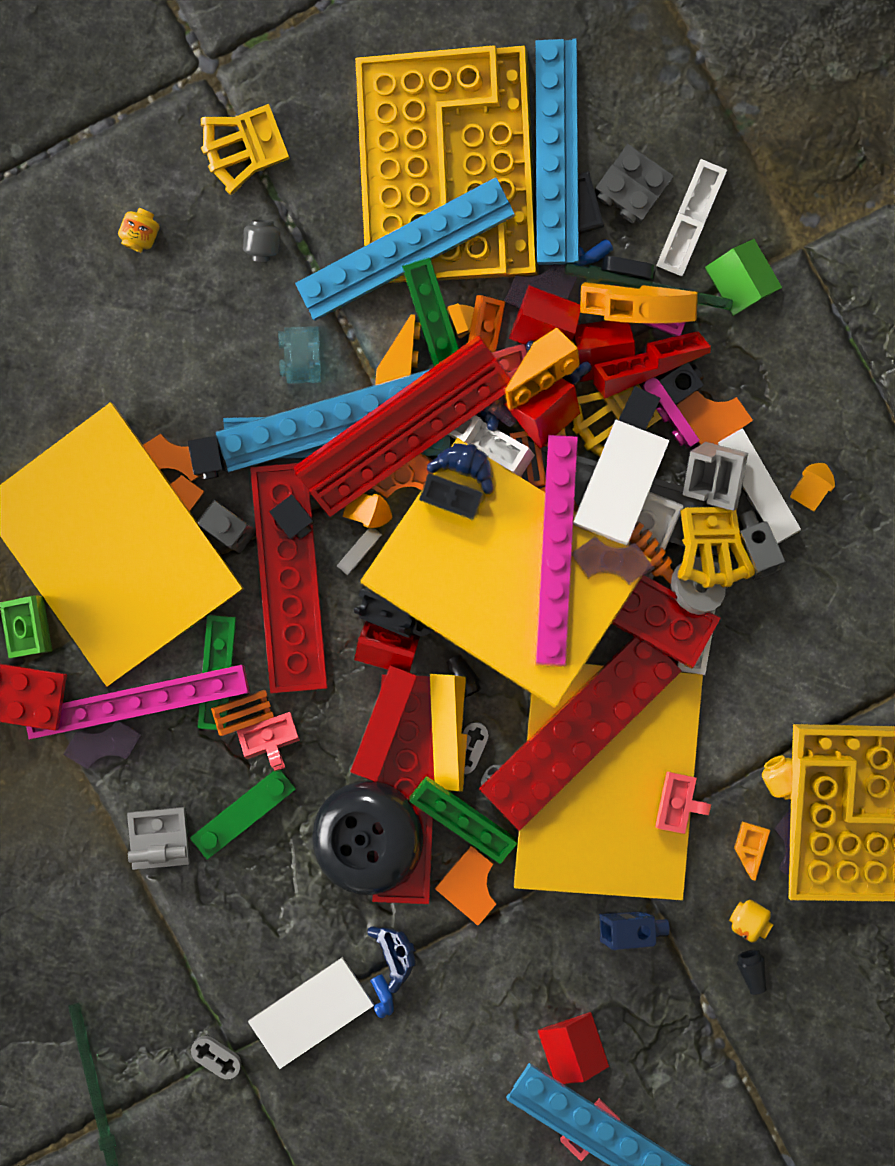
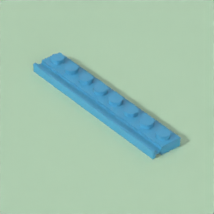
M564 39L536 40L538 265L579 264L577 39L565 41Z
M495 177L295 284L311 313L312 319L316 321L404 275L402 265L430 257L432 260L516 215L498 179Z
M429 370L217 431V439L228 472L328 443Z
M531 1063L527 1065L514 1084L510 1094L508 1093L506 1096L509 1102L610 1166H691Z

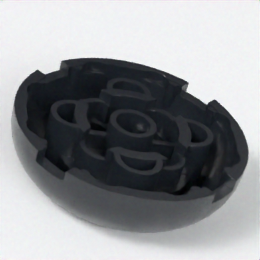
M375 781L354 782L341 787L331 794L320 807L312 831L314 854L324 874L340 888L359 895L382 894L406 881L417 867L423 850L421 820L408 802L409 799L396 788ZM350 816L355 817L357 820L355 828H350ZM379 822L384 830L382 834H379L378 830L374 828L375 823ZM361 835L365 837V844L364 841L361 840ZM345 844L350 845L352 848L350 856H347L344 852ZM374 850L378 853L379 859L377 862L369 860L368 855L370 851Z

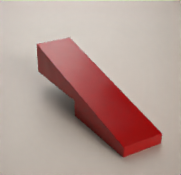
M699 331L647 343L646 353L595 364L593 384L602 397L606 399L710 353L711 346Z
M391 665L389 666L352 765L351 773L377 782L417 675Z

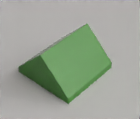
M755 239L731 249L705 267L732 316L782 288Z
M35 595L0 603L8 658L52 651L43 596Z

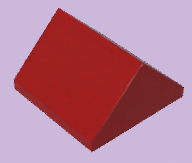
M528 285L509 339L526 345L528 341H537L558 328L571 341L576 332L581 305Z
M607 320L577 325L574 343L578 348L579 365L589 362L592 366L591 371L583 376L580 382L593 380L595 364L635 355V342L629 322Z
M562 378L554 382L548 389L540 391L526 403L518 405L512 410L508 408L507 402L504 404L539 449L548 443L549 435L556 436L581 414L575 385Z
M366 621L359 636L354 660L387 670L391 665L410 673L420 636L412 634L410 638H407Z
M591 1012L538 1029L553 1078L562 1084L585 1082L609 1067Z

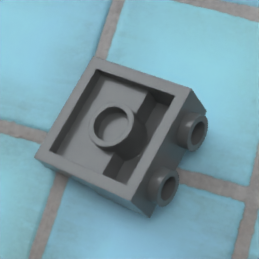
M627 144L596 186L595 193L598 194L597 199L606 206L611 207V205H614L620 209V215L631 223L637 221L641 224L674 176Z

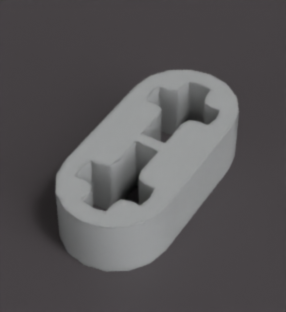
M369 528L343 557L337 567L348 576L378 542L382 534L375 528Z
M479 722L468 724L462 733L467 734L466 750H471L469 760L473 762L471 766H465L464 774H469L476 768L488 741V730ZM476 727H479L481 729L480 734L484 738L482 740L477 739L474 747L469 746L471 736L468 735V731H474Z
M201 1036L192 1045L191 1055L193 1059L223 1079H232L239 1073L241 1068L240 1057L214 1038ZM205 1043L209 1044V1051L212 1054H214L215 1057L211 1056L208 1053H206L204 1056H201L199 1054L200 1048L197 1047V1045L199 1044L200 1046L205 1045ZM219 1057L225 1062L232 1059L234 1061L232 1066L235 1070L229 1069L227 1072L224 1071V1064L217 1060V1058Z

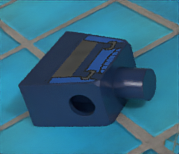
M646 912L599 914L600 942L613 950L656 946V937L669 936L668 920H655L654 916Z

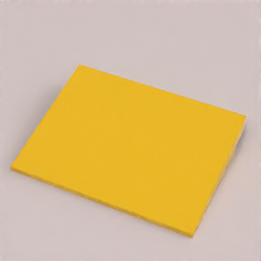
M494 45L356 58L364 246L496 177L516 216L432 259L431 262L437 280L538 276L529 70L526 47L496 48ZM405 275L388 283L406 282Z
M111 402L0 485L1 538L106 687L244 590L242 584L124 417Z
M457 438L454 442L468 445L459 438ZM489 458L494 490L491 494L485 495L483 502L480 504L478 516L474 520L420 501V492L361 579V584L556 708L648 569L651 559L628 544L627 546L573 525L565 666L536 665L545 492ZM441 468L433 473V475L483 492L481 483L479 484L477 479L463 476L449 468L446 470ZM573 510V522H574V519H575L576 514H577V512H575L574 510Z
M584 664L556 708L531 693L527 741L604 665ZM680 672L548 804L518 831L514 888L683 900L691 812L689 813L685 834L658 829L655 825L666 772L694 777L703 674Z
M793 724L789 899L895 901V726Z

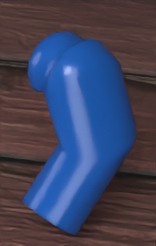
M604 239L586 253L582 247H579V264H573L581 267L598 262L613 250V246L609 240Z
M383 974L371 979L370 982L381 1001L375 1004L374 1010L379 1018H384L386 1015L390 1016L393 1013L394 1005L393 994L388 991V984Z

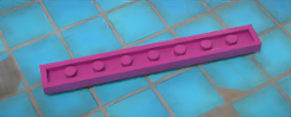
M548 436L536 665L565 666L577 437Z
M244 665L66 702L62 704L59 730L54 731L26 726L28 738L44 737L250 693Z

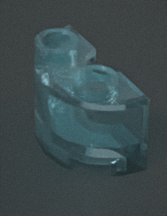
M319 326L285 327L284 331H279V348H284V359L279 361L280 377L286 376L287 383L321 382Z

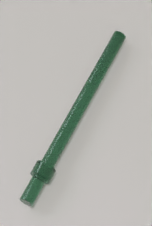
M567 263L564 273L584 278L586 282L595 284L602 282L640 289L642 285L691 291L601 271V267L589 265L588 268ZM698 292L697 304L730 311L733 300Z
M70 1004L68 1008L100 1136L97 1139L99 1148L104 1153L107 1166H119L114 1149L117 1145L114 1134L110 1132L80 1004Z

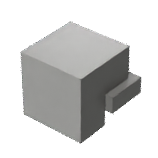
M704 442L690 452L683 495L702 501L707 499V504L734 511L738 507L748 453Z

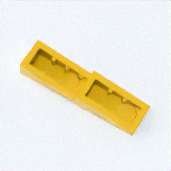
M430 674L434 779L436 783L446 790L463 791L467 734H462L466 677Z

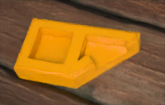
M742 821L734 849L749 877L756 881L770 829Z

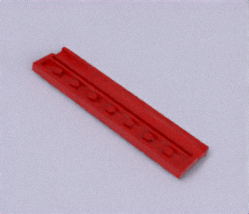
M479 335L294 466V472L306 485L309 492L328 516L331 517L506 394L505 389L510 383L511 378Z

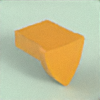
M458 303L448 306L447 311L457 337L461 339L470 332L474 307Z
M814 463L806 467L802 473V478L790 495L792 499L812 511L816 510L828 491L832 492L835 487L834 476L825 463Z
M362 494L345 507L342 517L364 523L363 526L367 528H378L392 519V513L388 503L382 496L378 494H373V496Z

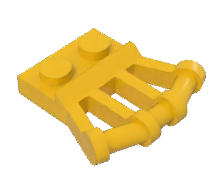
M269 104L236 117L201 118V126L203 127L202 152L209 159L210 165L208 167L210 172L220 179L226 186L225 190L230 195L234 194L255 172L263 171L265 168L290 159ZM217 126L238 127L240 130L215 140V127ZM242 140L244 141L247 150L220 159L219 149ZM247 159H251L252 162L235 179L225 169Z
M635 386L606 399L602 397L600 392L577 397L581 414L573 420V431L576 435L579 434L586 443L584 447L587 451L590 450L599 457L601 456L605 446L600 444V442L609 437L613 425L596 437L588 427L609 412H612L616 419L619 420ZM603 399L607 405L584 420L581 404ZM655 410L647 428L662 419L657 410Z
M691 507L680 511L684 533L682 542L686 547L683 562L678 570L679 579L684 581L690 579L702 584L705 588H711L717 584H720L722 587H731L734 582L742 578L748 579L755 575L754 566L741 543L736 509L732 511L721 507ZM698 546L703 572L693 569ZM711 546H717L720 573H715ZM729 547L739 564L738 568L732 570Z

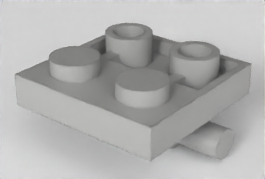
M185 807L127 813L131 851H128V861L132 863V870L190 864Z

